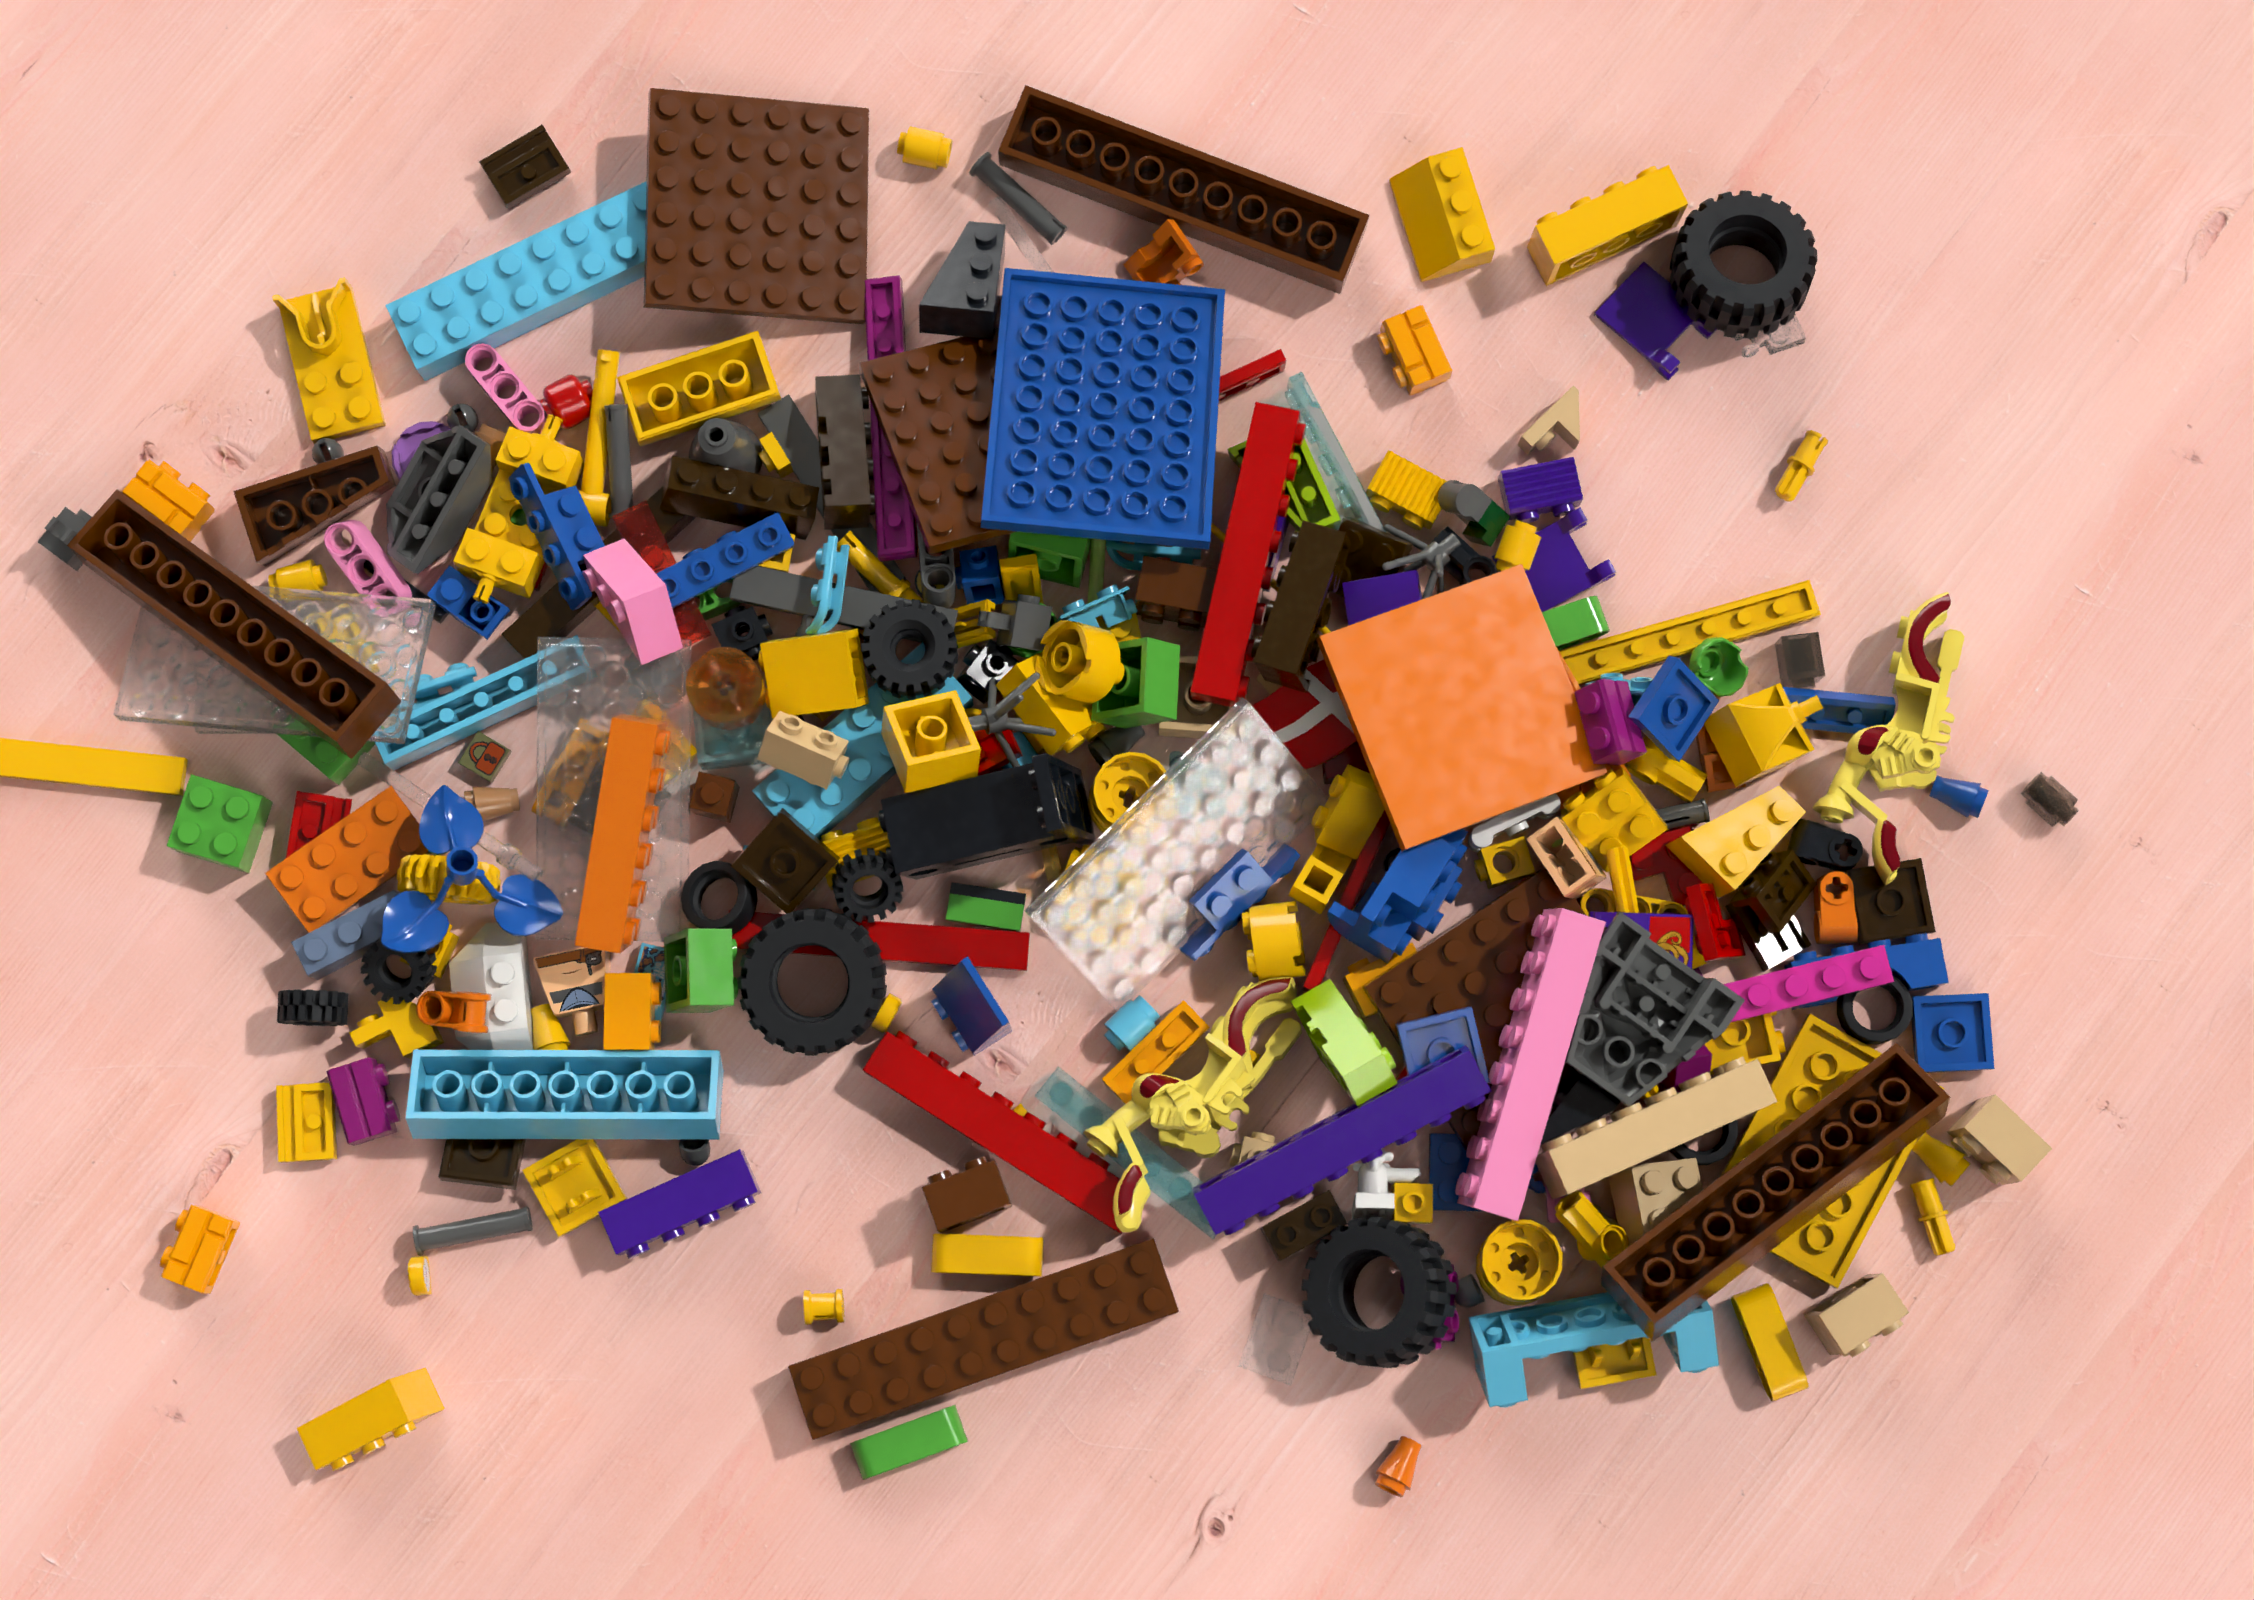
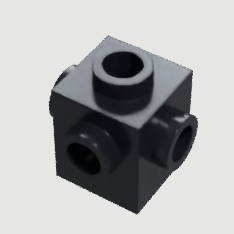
M745 606L733 608L724 614L725 619L711 624L730 665L743 659L745 663L759 659L760 643L767 642V637L773 634L765 614L757 616L753 606L748 609ZM749 632L746 636L741 637L743 633Z
M992 639L981 647L975 644L962 660L966 667L956 679L964 689L983 704L988 702L990 679L995 678L998 683L1019 663L1013 657V652L1010 648L998 645Z

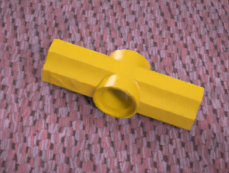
M1647 736L1643 737L1647 752L1624 763L1627 766L1628 772L1645 783L1661 786L1683 801L1692 802L1708 775L1682 759L1679 762L1669 759Z
M1580 1190L1560 1199L1555 1206V1216L1575 1237L1578 1251L1586 1260L1596 1261L1602 1268V1266L1629 1247L1628 1236L1625 1230L1618 1225H1610Z

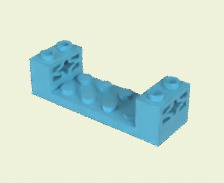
M1608 1292L1468 1317L1476 1373L1489 1407H1511L1517 1402L1528 1400L1522 1360L1524 1358L1542 1359L1557 1352H1581L1591 1346L1602 1344L1619 1345L1629 1339L1649 1338ZM1706 1300L1662 1334L1681 1373H1699L1709 1367L1719 1366L1713 1310Z

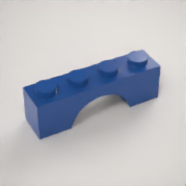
M1924 933L1905 937V944L1891 946L1890 939L1868 943V948L1885 946L1892 975L1899 978L1909 991L1939 987L1949 983L1940 938L1929 940L1928 934ZM1849 945L1831 949L1830 956L1818 958L1816 951L1793 955L1794 961L1784 965V968L1788 969L1854 952V947ZM1838 996L1793 1007L1792 1010L1831 1004L1837 1001Z

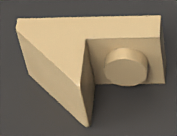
M1574 385L1521 436L1518 446L1527 455L1535 448L1542 451L1555 438L1556 435L1552 432L1553 430L1574 450L1577 448L1580 442L1579 390Z

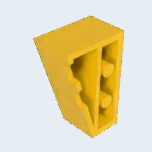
M1779 785L1666 844V846L1703 883H1713L1716 896L1720 898L1739 887L1806 811Z
M425 1367L388 1379L299 1426L297 1431L315 1470L331 1466L332 1470L336 1471L354 1462L353 1454L361 1450L364 1455L385 1446L384 1439L392 1435L396 1439L417 1429L416 1423L445 1408Z

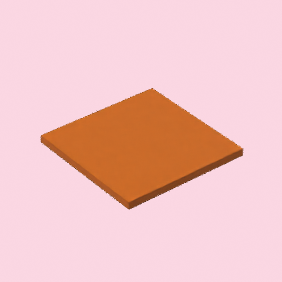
M1522 564L1329 632L1316 639L1401 851L1607 774L1604 764H1593L1575 692Z

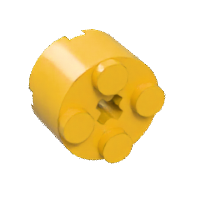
M1061 620L1046 631L1040 642L1045 647L1042 657L1036 656L1035 669L1040 674L1038 682L1044 690L1054 695L1093 704L1104 698L1113 685L1120 683L1124 676V665L1120 662V648L1112 631L1075 621Z
M1296 901L1250 906L1249 912L1242 913L1244 934L1248 936V940H1252L1253 949L1247 950L1248 968L1253 977H1258L1259 981L1275 977L1306 976L1304 967L1302 965L1298 966V964L1305 963V954L1300 921L1296 922L1295 913H1291L1298 911Z

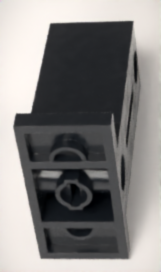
M1044 753L1032 756V763L881 799L883 810L879 811V821L883 832L888 834L890 847L886 848L888 864L894 867L895 874L917 880L1073 842L1082 846L1095 843L1096 839L1087 806L1088 800L1081 769Z

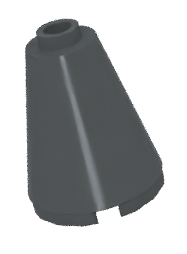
M713 418L706 421L694 437L689 450V459L755 474L760 473L763 463L758 455L762 451V447L754 432L741 423L721 418Z

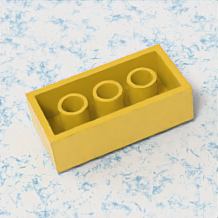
M1667 165L1660 169H1657L1656 166L1649 167L1637 174V179L1624 185L1623 181L1616 182L1604 189V194L1591 200L1589 196L1583 197L1571 204L1570 210L1560 215L1554 211L1538 219V225L1534 227L1527 249L1545 285L1548 286L1676 227L1688 206V202L1670 166Z

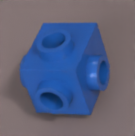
M996 545L959 551L961 566L955 567L957 589H964L967 605L986 599L995 604L1003 603V600H1005Z

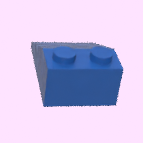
M968 957L961 960L932 988L936 998L931 1003L942 1020L950 1017L957 1029L951 1034L962 1052L970 1049L975 1056L1012 1032L1009 1020Z

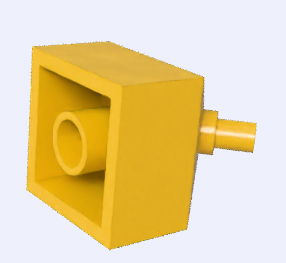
M1778 683L1727 704L1711 714L1704 725L1735 787H1738L1785 767L1815 750L1802 723L1807 721L1806 717L1824 708L1817 695L1800 704L1797 701L1791 703L1781 683Z
M956 690L883 707L881 735L905 793L978 776L981 748Z

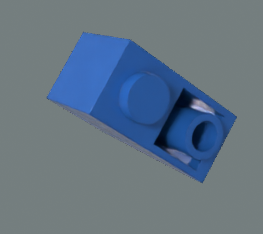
M449 565L427 593V596L464 626L488 640L510 609L491 595L488 604L474 600L472 597L478 585Z

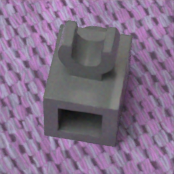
M65 507L57 518L53 517L46 525V532L38 540V543L78 571L83 562L67 545L92 517L82 509L75 514Z
M1018 594L1017 601L1003 600L1001 613L979 611L977 626L999 629L996 643L998 645L1043 651L1045 645L1040 642L1049 629L1052 607L1040 605V597Z

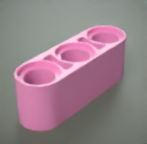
M484 343L472 346L466 353L465 365L475 381L514 428L530 434H541L547 419V414L541 404L494 348ZM481 359H493L492 366L488 370H476L477 363ZM508 385L516 387L515 394L508 399L499 398V393L503 387ZM527 414H539V420L535 425L531 427L522 425L523 418Z
M357 520L338 522L328 527L324 535V544L371 611L380 617H391L407 611L412 605L410 586L368 528ZM344 529H346L352 537L350 547L345 545L342 540V532ZM365 560H369L374 567L372 577L368 576L364 571ZM387 590L391 591L396 597L394 608L386 601Z

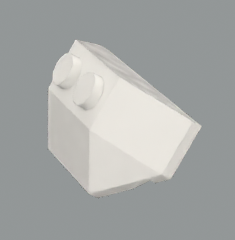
M497 922L486 923L449 963L451 991L492 994L491 1000L487 1002L485 1025L488 1026V1033L455 1030V1037L470 1050H533L531 1015L533 1005L526 936L511 935L502 930Z

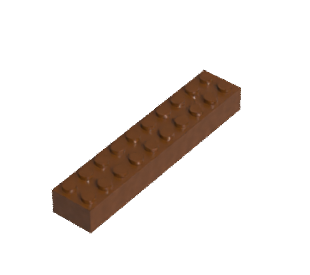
M1027 85L1023 89L998 150L999 165L1159 226L1167 219H1174L1185 236L1338 294L1342 292L1369 220V215Z
M116 490L67 545L84 565L351 760L401 702L387 682L119 490Z
M1898 1043L1894 1044L1602 1266L1601 1285L1653 1342L1943 1119L1946 1115L1950 1096Z
M1153 1238L789 1365L788 1368L811 1438L815 1440L1179 1312Z

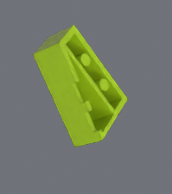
M1331 979L1291 1001L1320 1060L1357 1107L1398 1084L1391 1071L1396 1067V1064L1386 1047L1382 1048L1373 1032L1369 1033L1363 1020L1360 1017L1357 1018Z

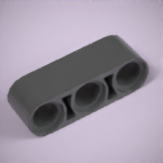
M916 522L923 601L927 604L930 603L931 605L949 608L954 603L956 597L953 548L939 552L942 553L941 556L929 555ZM939 584L944 585L946 587L942 589H935L932 586Z

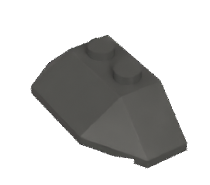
M461 425L421 441L386 504L387 533L389 543L387 544L388 555L412 572L419 574L457 545L492 482L490 444Z

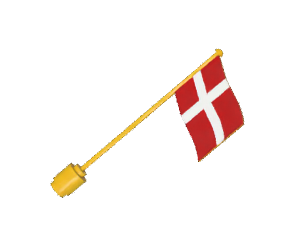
M1211 522V532L1224 543L1226 535ZM1272 579L1271 587L1278 592L1279 588L1276 587V580ZM1326 626L1318 628L1323 635L1331 632ZM1324 659L1307 667L1304 677L1311 680L1307 693L1281 686L1268 697L1240 709L1305 770L1333 759L1357 741Z

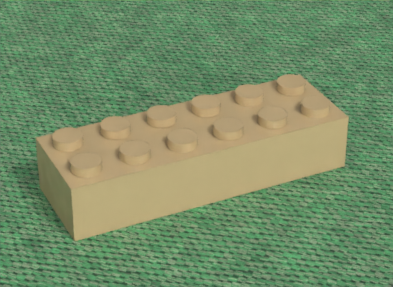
M1740 1057L1712 1069L1715 1074L1713 1078H1711L1709 1072H1706L1678 1084L1681 1090L1679 1093L1672 1087L1644 1099L1647 1106L1645 1108H1642L1640 1102L1610 1114L1611 1123L1607 1124L1604 1117L1575 1130L1577 1138L1572 1139L1570 1133L1540 1145L1543 1153L1537 1155L1536 1164L1551 1198L1555 1199L1568 1195L1777 1102L1759 1060L1756 1059L1746 1063L1744 1057Z

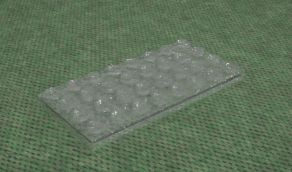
M253 586L388 683L401 702L368 741L405 744L436 608L432 599ZM141 606L113 713L119 721L320 737Z
M538 637L536 879L544 883L555 894L562 907L563 916L559 921L536 933L535 939H576L612 717L620 714L667 721L666 730L672 731L669 753H664L661 758L660 768L666 769L663 790L658 791L655 795L654 806H659L660 810L656 829L652 828L648 837V843L653 844V854L650 866H646L642 873L641 880L647 881V890L644 903H639V907L636 910L635 918L641 919L637 941L664 942V937L689 928V920L682 910L681 894L684 883L689 877L691 639H681L683 649L641 665L625 638Z
M1241 698L1024 911L1114 1010L1118 1011L1129 999L1132 1000L1208 923L1192 906L1189 900L1242 848L1248 851L1262 868L1265 867L1286 845L1295 840L1312 823L1317 808L1320 805L1325 806L1329 798L1247 700Z

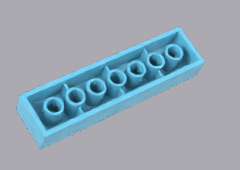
M646 182L385 305L416 370L424 381L465 363L467 351L476 344L484 343L492 348H496L643 278L645 266Z
M413 1050L405 1119L413 1139L719 1140L724 1070L720 1050Z

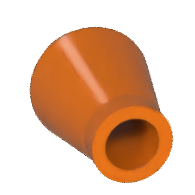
M1401 1436L1397 1445L1375 1472L1378 1476L1375 1485L1392 1495L1403 1497L1405 1491L1411 1489L1418 1454L1422 1446L1408 1437Z

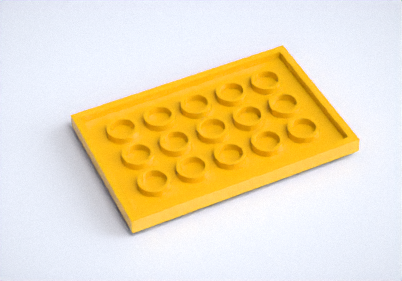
M1808 1014L1770 1083L1777 1102L1755 1111L1720 1177L1882 1053L1816 1016ZM1917 1139L1772 1249L1770 1253L1832 1288L1838 1289Z

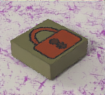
M477 731L458 763L493 783L512 751Z

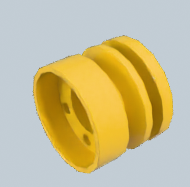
M1126 752L1115 755L1102 765L1089 790L1087 806L1091 820L1100 832L1114 840L1130 842L1145 838L1157 828L1171 804L1173 788L1169 774L1159 761L1147 754ZM1126 793L1133 795L1132 802L1134 803L1131 804L1130 808L1123 806L1124 800L1122 798H1124Z
M1518 1219V1221L1512 1220L1499 1225L1482 1242L1476 1256V1275L1481 1288L1493 1300L1506 1306H1524L1537 1301L1556 1284L1562 1271V1251L1557 1238L1545 1226L1532 1220ZM1510 1256L1515 1260L1521 1258L1524 1260L1525 1265L1521 1268L1523 1274L1518 1270L1512 1272L1509 1270L1508 1265L1512 1262Z

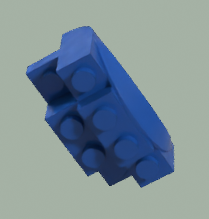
M1461 829L1405 851L1400 850L1361 913L1354 912L1334 901L1327 913L1328 920L1333 928L1347 940L1387 964L1394 953L1399 956L1403 954L1412 938L1420 941L1426 931L1433 934L1444 914L1439 912L1444 901L1452 904L1462 887V884L1457 882L1463 869L1457 865L1468 847L1462 844L1468 831ZM1392 909L1397 911V913L1389 914Z

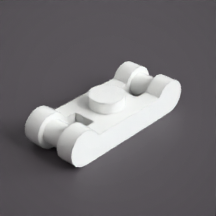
M1557 794L1548 796L1503 813L1477 826L1468 837V846L1474 852H1479L1480 849L1490 846L1493 838L1507 832L1510 838L1528 829L1527 821L1536 817L1545 820L1552 818L1561 806L1560 798Z

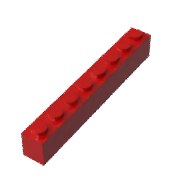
M1255 402L1190 691L1192 699L1237 708L1239 698H1246L1250 677L1244 676L1247 661H1254V658L1251 657L1255 641L1252 639L1255 625L1262 626L1266 610V604L1260 603L1263 589L1270 590L1274 574V568L1268 567L1271 553L1278 554L1282 531H1277L1279 517L1286 518L1290 502V495H1285L1287 481L1294 482L1298 466V460L1292 459L1295 445L1302 446L1305 436L1306 424L1300 423L1299 410Z
M888 1031L886 1032L863 1068L866 1074L1120 1235L1123 1233L1116 1225L1113 1212V1198L1120 1178L1108 1171L1110 1163L1092 1152L1088 1158L1075 1150L1078 1143L1061 1132L1057 1134L1056 1138L1043 1130L1046 1123L1033 1114L1026 1112L1024 1117L1011 1110L1014 1103L995 1091L992 1097L979 1090L982 1084L979 1080L962 1071L960 1076L949 1071L946 1068L950 1062L933 1051H930L928 1056L922 1054L915 1049L918 1042L903 1032L898 1031L896 1036Z

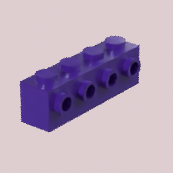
M739 1149L598 1213L616 1255L627 1254L628 1259H631L649 1251L648 1243L662 1238L663 1242L667 1243L685 1235L683 1228L695 1222L698 1223L700 1228L719 1220L718 1212L731 1206L734 1212L755 1204L754 1196L761 1194V1190L744 1151Z

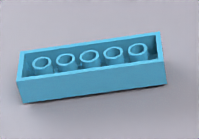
M922 642L901 662L905 664L919 662L925 654L924 643ZM953 675L951 678L947 677L943 688L940 690L935 688L931 691L932 695L956 690L964 710L974 706L972 696ZM875 683L868 689L869 704L845 709L823 728V730L831 731L835 735L849 741L844 755L850 758L848 766L842 778L835 777L827 790L817 785H812L788 772L776 769L757 785L752 792L773 817L783 808L820 840L822 835L831 831L897 773L881 735L883 707L910 701L908 697L901 695L900 698L894 697L890 691L886 690L884 692ZM924 694L916 695V698H924Z

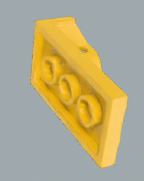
M345 277L339 278L336 287L286 300L279 294L273 295V301L280 309L311 441L315 444V442L323 438L336 439L386 426L353 288Z

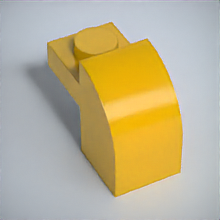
M1318 843L1288 896L1322 914L1353 858Z
M390 998L388 1002L378 1001L384 1016L379 1018L378 1014L370 1015L357 1022L358 1028L349 1032L355 1046L361 1049H365L393 1035L403 1057L412 1059L413 1050H430L445 1043L437 1026L426 1025L419 1019L416 1008L417 1004L413 1002L406 1003L405 1000L400 1004H393V998Z

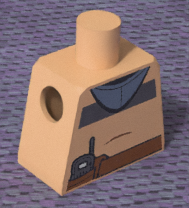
M1559 817L1554 818L1527 838V841L1566 898L1577 899L1607 878L1587 847H1583L1566 823ZM1563 838V843L1557 847H1551L1555 841Z
M582 947L533 958L554 1016L558 1018L572 1016L576 1036L598 1032L595 1011L604 1009L605 973H611L610 952Z

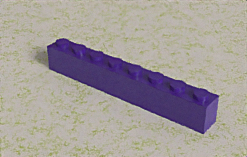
M1465 1045L1416 1072L1397 1081L1398 1084L1357 1107L1354 1103L1193 1187L1194 1196L1214 1234L1217 1235L1224 1232L1225 1235H1230L1246 1225L1244 1220L1258 1213L1259 1217L1267 1216L1280 1208L1278 1202L1290 1196L1294 1200L1299 1199L1314 1190L1313 1184L1324 1178H1327L1328 1182L1336 1180L1349 1171L1347 1166L1359 1160L1364 1164L1378 1158L1383 1154L1381 1150L1383 1147L1393 1142L1397 1146L1407 1143L1417 1136L1416 1130L1427 1124L1431 1128L1439 1126L1452 1117L1450 1112L1464 1106L1465 1110H1468L1486 1100L1484 1095L1491 1092L1469 1048Z

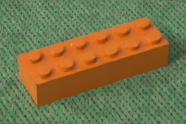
M627 714L612 717L574 946L622 953L633 944V941L638 940L641 919L635 918L636 910L639 907V903H644L647 890V881L641 880L642 873L646 866H650L653 854V844L648 843V837L652 828L656 829L660 810L659 806H654L655 795L658 791L663 790L666 769L660 768L661 758L664 753H669L672 739V731L666 730L667 721Z

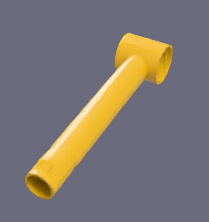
M598 349L581 490L578 491L595 526L607 527L610 521L608 513H611L610 494L603 493L608 457L604 405L614 404L620 352Z

